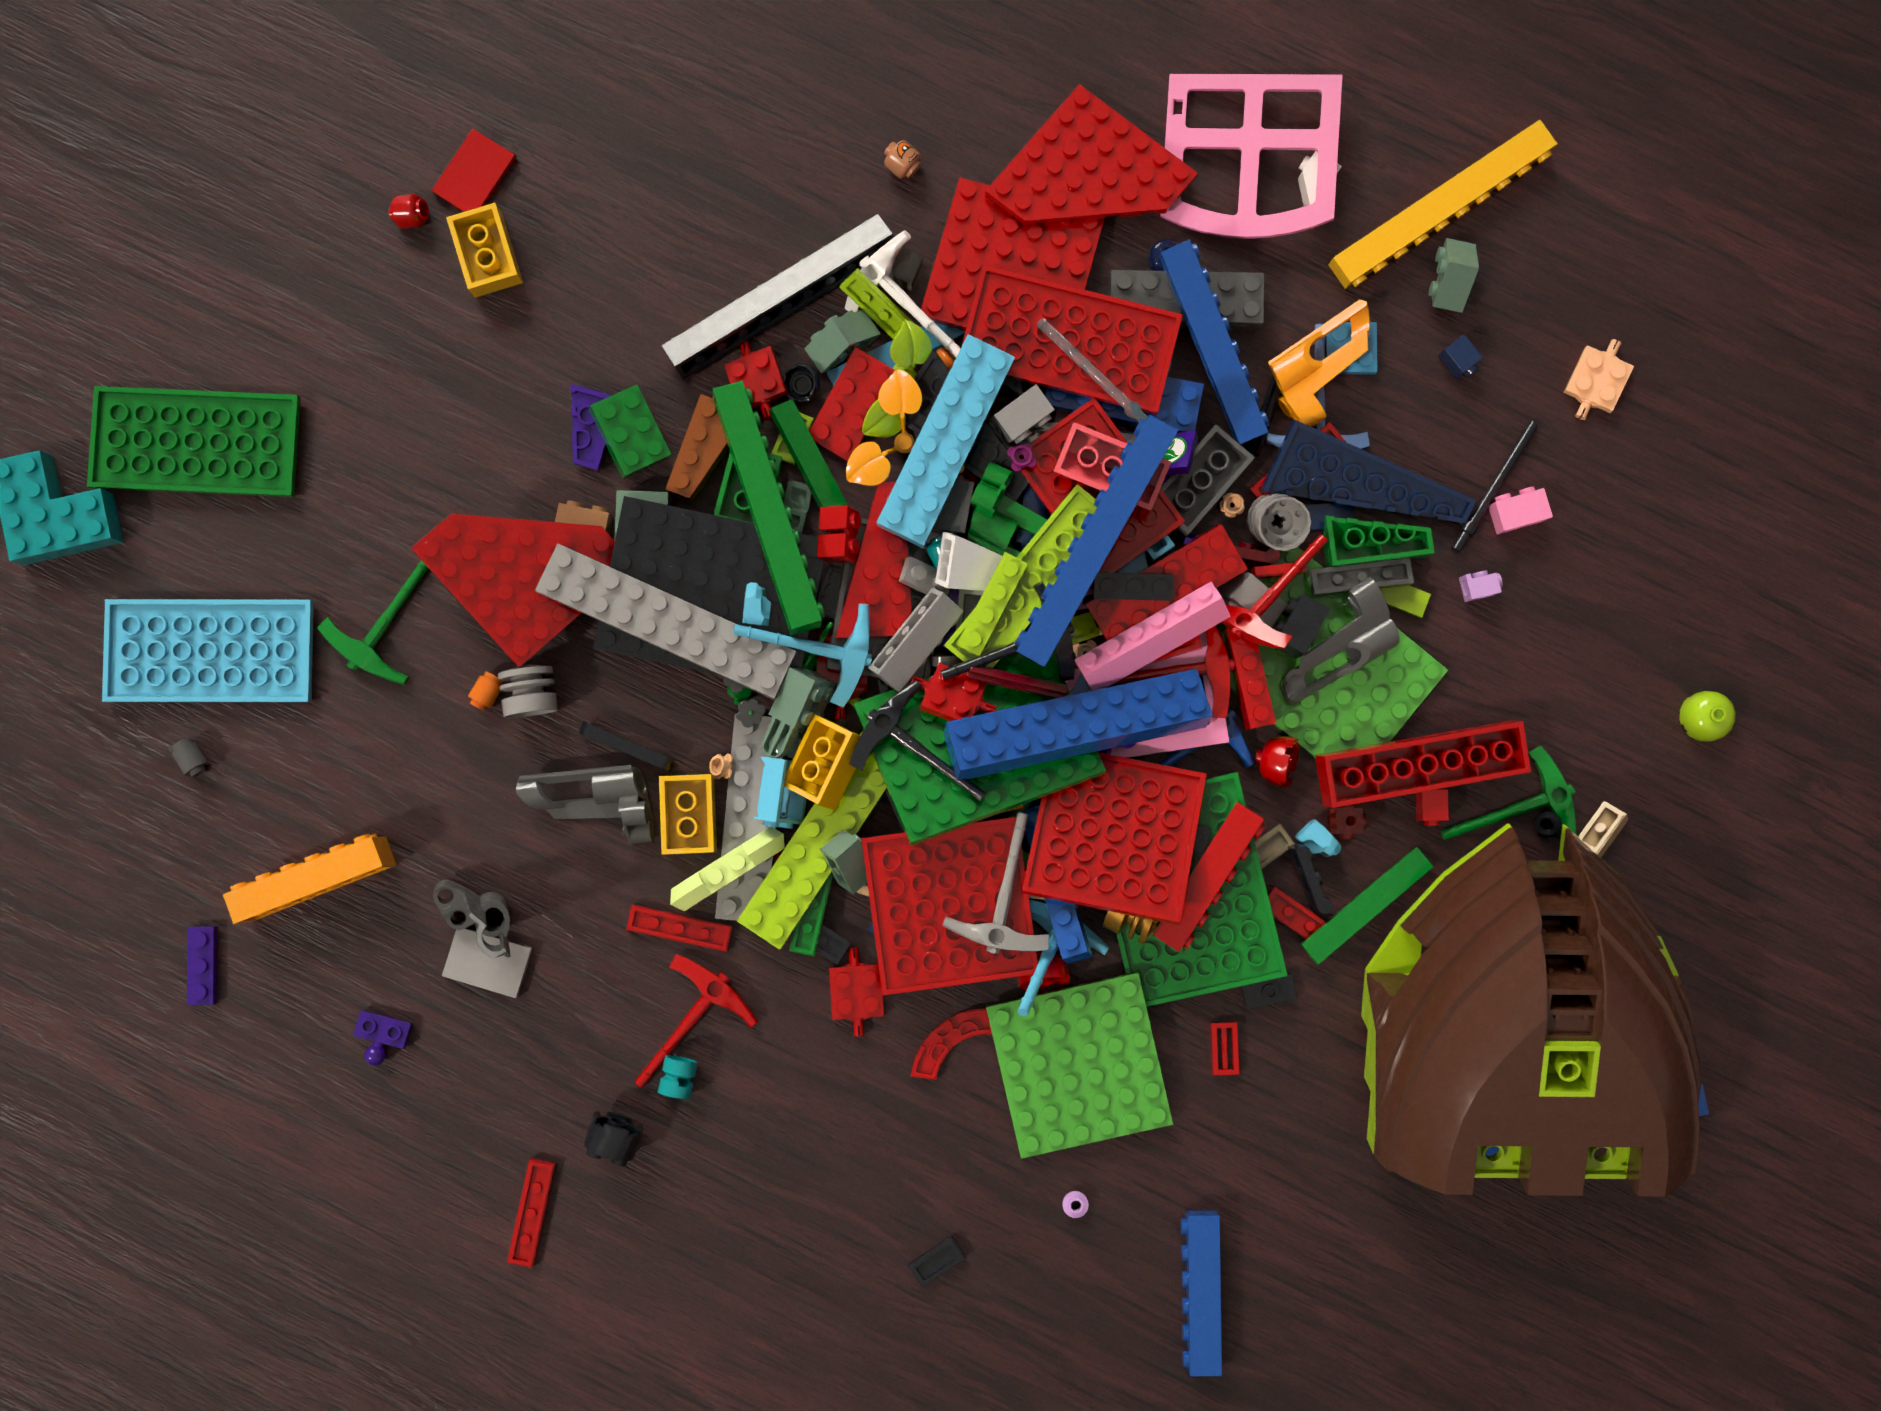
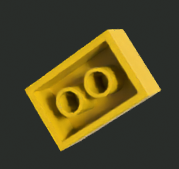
M496 203L446 217L467 288L475 298L523 283L503 214Z
M814 714L786 772L784 787L818 805L836 811L856 769L849 763L861 736Z
M714 775L659 776L662 854L717 852Z

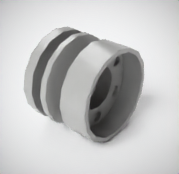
M1270 492L1261 495L1252 503L1248 510L1247 525L1249 532L1259 542L1275 550L1287 551L1298 547L1305 541L1310 532L1311 519L1309 511L1302 502L1284 494ZM1274 515L1279 516L1276 519V524L1271 523L1274 521Z
M535 664L522 665L498 673L499 681H511V683L501 685L500 691L512 692L513 696L501 700L504 718L528 717L558 711L556 693L544 692V688L555 684V680L542 679V677L553 674V667Z

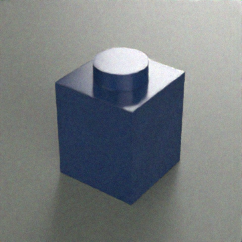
M1465 334L1438 355L1456 379L1462 374H1465L1466 377L1479 368L1476 363L1483 358Z

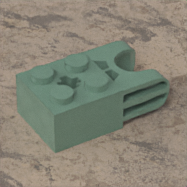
M789 667L769 712V715L773 718L762 740V750L768 757L781 758L785 755L789 758L794 757L814 714L824 718V710L835 692L834 688L837 682L812 669Z

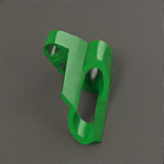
M990 461L970 501L974 507L967 540L1003 556L1004 552H1007L1017 558L1021 552L1017 551L1010 543L1016 528L1035 535L1048 519L1005 496L1004 494L1014 472Z

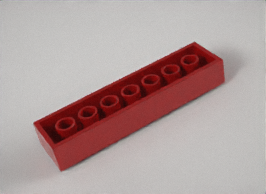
M1514 720L1315 755L1323 806L1330 808L1531 772L1524 722Z

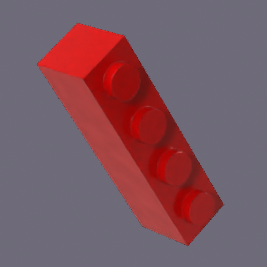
M1226 628L1223 630L1229 659L1233 658L1235 663L1232 673L1245 730L1276 724L1258 644L1244 638L1236 640L1230 634L1231 630Z

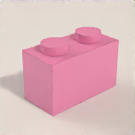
M1534 486L1520 490V495L1511 497L1510 493L1495 497L1496 502L1489 505L1488 508L1496 534H1502L1552 518L1553 515L1545 489L1535 490Z

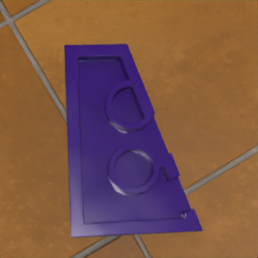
M570 384L572 394L574 465L599 472L607 446L589 412L590 405L612 395Z

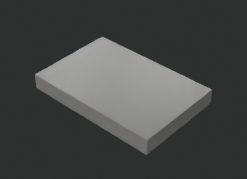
M468 928L456 930L442 976L518 998L533 948L509 941L511 957L503 955L493 958L484 954L478 947L475 930ZM482 934L483 939L488 944L500 945L498 937H488Z

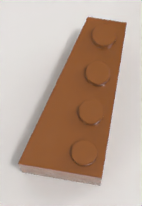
M700 394L665 489L671 496L694 503L711 478L712 473L718 464L720 465L729 450L713 398Z

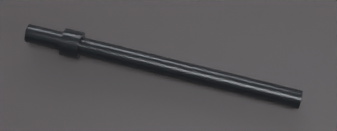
M1529 421L1472 515L1460 527V534L1451 547L1454 551L1460 553L1469 537H1473L1478 529L1477 524L1538 428V424Z

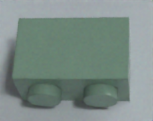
M841 830L820 851L837 883L852 894H855L867 883L862 840L856 834L851 835L845 830Z

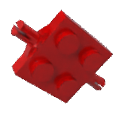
M748 340L740 345L743 356L724 364L730 384L743 381L745 389L749 388L753 397V403L750 404L751 408H761L763 419L768 421L772 419L769 413L771 409L770 404L777 398L787 395L788 392L773 348L768 346L752 352Z
M941 663L938 664L934 675L929 681L915 675L911 683L914 680L919 682L923 687L922 690L925 691L920 710L948 721L975 716L979 711L984 713L995 712L997 706L983 701V693L987 683L967 678L966 672L943 680L940 671L949 668V666Z
M851 947L848 948V964L841 967H829L832 1020L847 1019L853 1021V1036H858V1026L859 1035L864 1036L863 1020L870 1017L884 1016L879 964L867 965L859 961V947H854L855 957H853V948Z

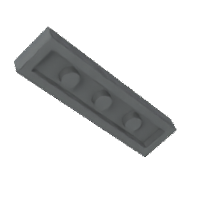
M1410 558L1318 568L1308 571L1312 596L1349 592L1350 588L1369 577L1377 583L1380 589L1412 585L1414 583Z

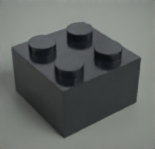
M1301 594L1297 598L1293 597L1291 601L1288 600L1286 608L1281 613L1284 615L1283 619L1272 627L1274 630L1292 636L1285 649H1276L1294 659L1306 654L1330 611L1328 607L1305 594Z

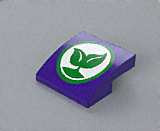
M1196 430L1177 432L1163 457L1171 461L1163 483L1167 482L1168 475L1190 473L1198 440Z

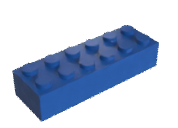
M1167 377L1157 415L1097 401L1114 425L1136 429L1141 418L1147 420L1149 415H1152L1177 429L1178 432L1190 431L1196 428L1204 384ZM1046 387L1045 397L1055 409L1051 413L1071 414L1091 400V398Z

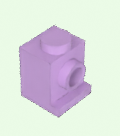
M1487 570L1473 573L1472 577L1470 573L1459 578L1465 602L1494 596L1502 592L1503 582L1499 573L1488 574Z

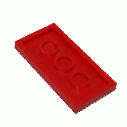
M855 347L809 430L814 441L848 461L852 452L862 444L866 436L862 433V426L868 410L878 399L883 383L894 373L895 369Z

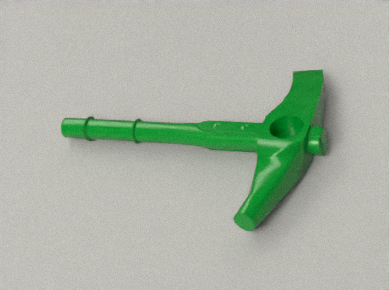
M422 561L417 564V567L406 583L401 587L394 600L379 617L363 641L353 639L344 634L334 625L329 617L317 627L324 638L349 660L347 663L349 668L356 671L362 668L386 680L406 685L409 676L397 672L386 664L374 647L386 632L406 599L412 594L411 592L420 579L428 571L427 566Z
M1539 746L1528 752L1539 771L1542 794L1487 815H1481L1458 825L1454 824L1450 828L1441 830V835L1444 840L1544 806H1547L1551 812L1558 815L1562 824H1565L1577 835L1574 803L1572 797L1575 796V789L1571 784H1566L1550 755L1542 746Z

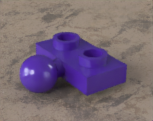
M361 1010L353 1036L374 1041L373 1045L366 1049L364 1057L368 1064L377 1066L386 1058V1052L383 1048L384 1044L402 1049L406 1048L413 1024Z

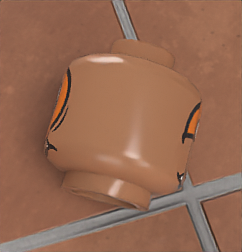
M906 140L899 141L897 144L893 141L884 151L886 155L884 165L899 179L905 177L910 179L922 164L920 162V153Z

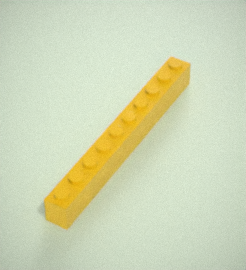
M1538 120L1333 257L1328 264L1345 289L1352 284L1354 287L1359 286L1368 279L1366 277L1367 274L1372 271L1377 274L1388 266V260L1393 257L1398 260L1409 251L1407 249L1414 243L1416 246H1419L1429 238L1428 234L1436 230L1438 233L1450 224L1448 220L1454 216L1457 219L1464 216L1471 210L1469 206L1475 202L1480 205L1491 197L1490 192L1497 188L1498 191H1501L1512 182L1510 180L1512 177L1518 175L1520 178L1532 169L1530 165L1536 161L1539 164L1546 161L1553 155L1551 150L1557 145V142L1542 121Z

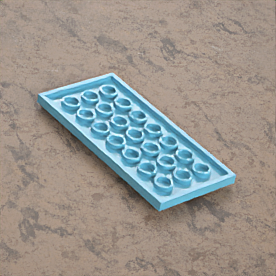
M105 599L102 702H311L314 601Z

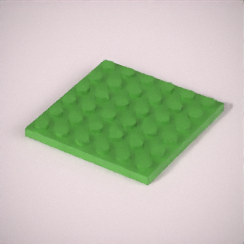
M1138 971L1036 994L1034 1004L1031 1006L1027 1016L1018 1014V1009L1022 1002L1021 998L986 1005L1021 1159L1173 1125Z

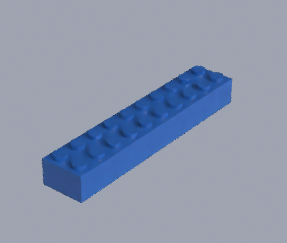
M1149 415L1147 420L1141 418L1133 434L1136 440L1133 444L1127 443L1120 457L1123 463L1120 468L1114 466L1107 479V483L1110 486L1107 491L1101 489L1094 502V506L1097 507L1093 515L1087 514L1080 528L1084 530L1080 538L1074 537L1067 551L1071 553L1067 562L1061 560L1054 573L1058 577L1054 585L1048 583L1041 596L1045 600L1040 609L1035 607L1028 619L1032 623L1027 632L1022 630L1015 642L1019 646L1017 652L1044 667L1046 666L1178 432L1177 429L1152 415Z
M1193 669L946 722L943 734L958 781L1206 728L1213 715L1198 670Z

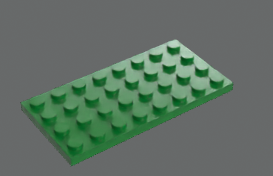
M94 386L87 487L91 489L294 497L301 397L290 394Z

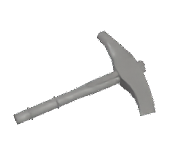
M1017 813L993 922L970 924L946 916L942 926L967 939L986 945V951L999 954L1000 949L1017 951L1048 950L1049 934L1026 935L1015 932L1005 926L1028 814Z

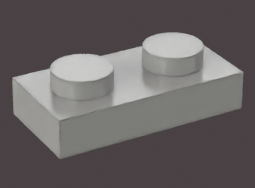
M911 556L905 558L899 582L924 594H927L933 587L948 596L950 589L935 583L936 568Z

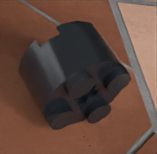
M599 1111L593 1113L584 1140V1146L587 1148L586 1154L595 1159H600L602 1156L611 1159V1162L615 1165L626 1166L627 1162L631 1161L635 1156L644 1130L643 1125L638 1124L635 1126L631 1124L633 1118L620 1113L608 1111L607 1115L603 1116L600 1115Z

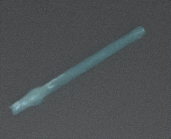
M1044 318L1038 321L1036 326L1125 409L1124 413L1131 419L1134 418L1138 422H1140L1141 418L1147 420L1148 416L1141 411L1142 407L1135 400L1132 402L1048 321Z

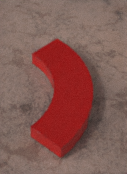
M975 1008L957 1013L932 1030L917 1052L912 1066L911 1077L936 1080L943 1059L956 1044L973 1036L992 1035L987 1009Z

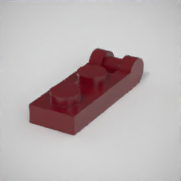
M1240 542L1239 546H1235L1241 558L1267 563H1276L1280 559V552L1271 547L1258 550L1254 549L1255 544Z

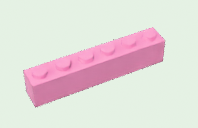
M1209 582L1075 659V662L1092 691L1107 688L1231 616L1222 596L1213 583Z

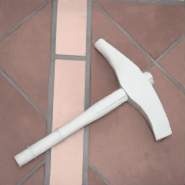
M904 230L882 246L871 257L866 256L860 261V266L862 267L860 271L877 287L881 286L898 304L926 328L925 330H928L945 347V350H948L956 358L961 348L889 277L898 252L911 239L910 234ZM849 296L847 297L845 309L847 311L852 310L853 312L859 311L860 307Z

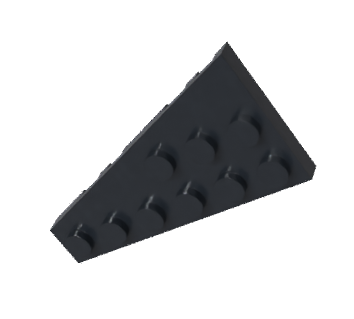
M935 350L931 352L914 378L922 394L921 407L914 414L905 413L906 426L917 434H920L950 372ZM985 420L964 463V467L980 479H982L990 461L1014 472L1004 495L1017 502L1029 485V482L1021 471L1015 472L1012 470V460L1007 455L1008 449L987 420Z

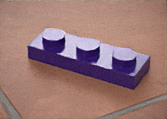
M217 926L188 927L187 1005L217 1004Z

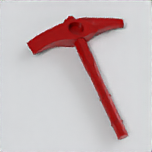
M1320 534L1312 544H1309V547L1291 564V567L1265 592L1250 610L1225 604L1231 617L1222 621V623L1231 630L1230 634L1234 639L1240 640L1244 638L1272 648H1286L1292 636L1272 629L1260 617L1328 542L1325 536Z
M1215 625L1206 631L1207 650L1204 662L1150 670H1137L1114 684L1136 682L1197 669L1199 675L1206 674L1211 685L1213 694L1212 718H1226L1230 698V672L1234 671L1235 663L1233 658L1228 659L1224 641L1218 626Z
M678 954L675 955L669 968L689 977L697 985L702 996L634 1081L636 1085L640 1088L644 1087L664 1062L665 1056L671 1055L673 1049L698 1022L712 1003L730 1009L740 1016L750 1028L758 1022L741 996L728 984L731 980L728 975L722 972L717 975L689 958Z

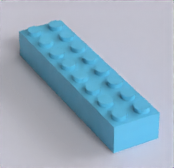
M969 334L967 335L876 522L878 527L924 548L1013 364L1014 356Z

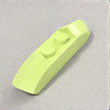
M769 827L672 888L670 905L686 911L785 849L784 834L773 827Z

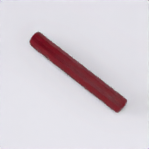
M985 666L978 668L970 667L967 672V678L1054 699L1068 696L1069 692L1066 685Z

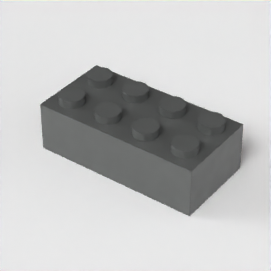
M1217 425L1210 430L1195 448L1190 473L1171 475L1161 487L1185 520L1183 525L1174 530L1183 538L1188 536L1255 458Z

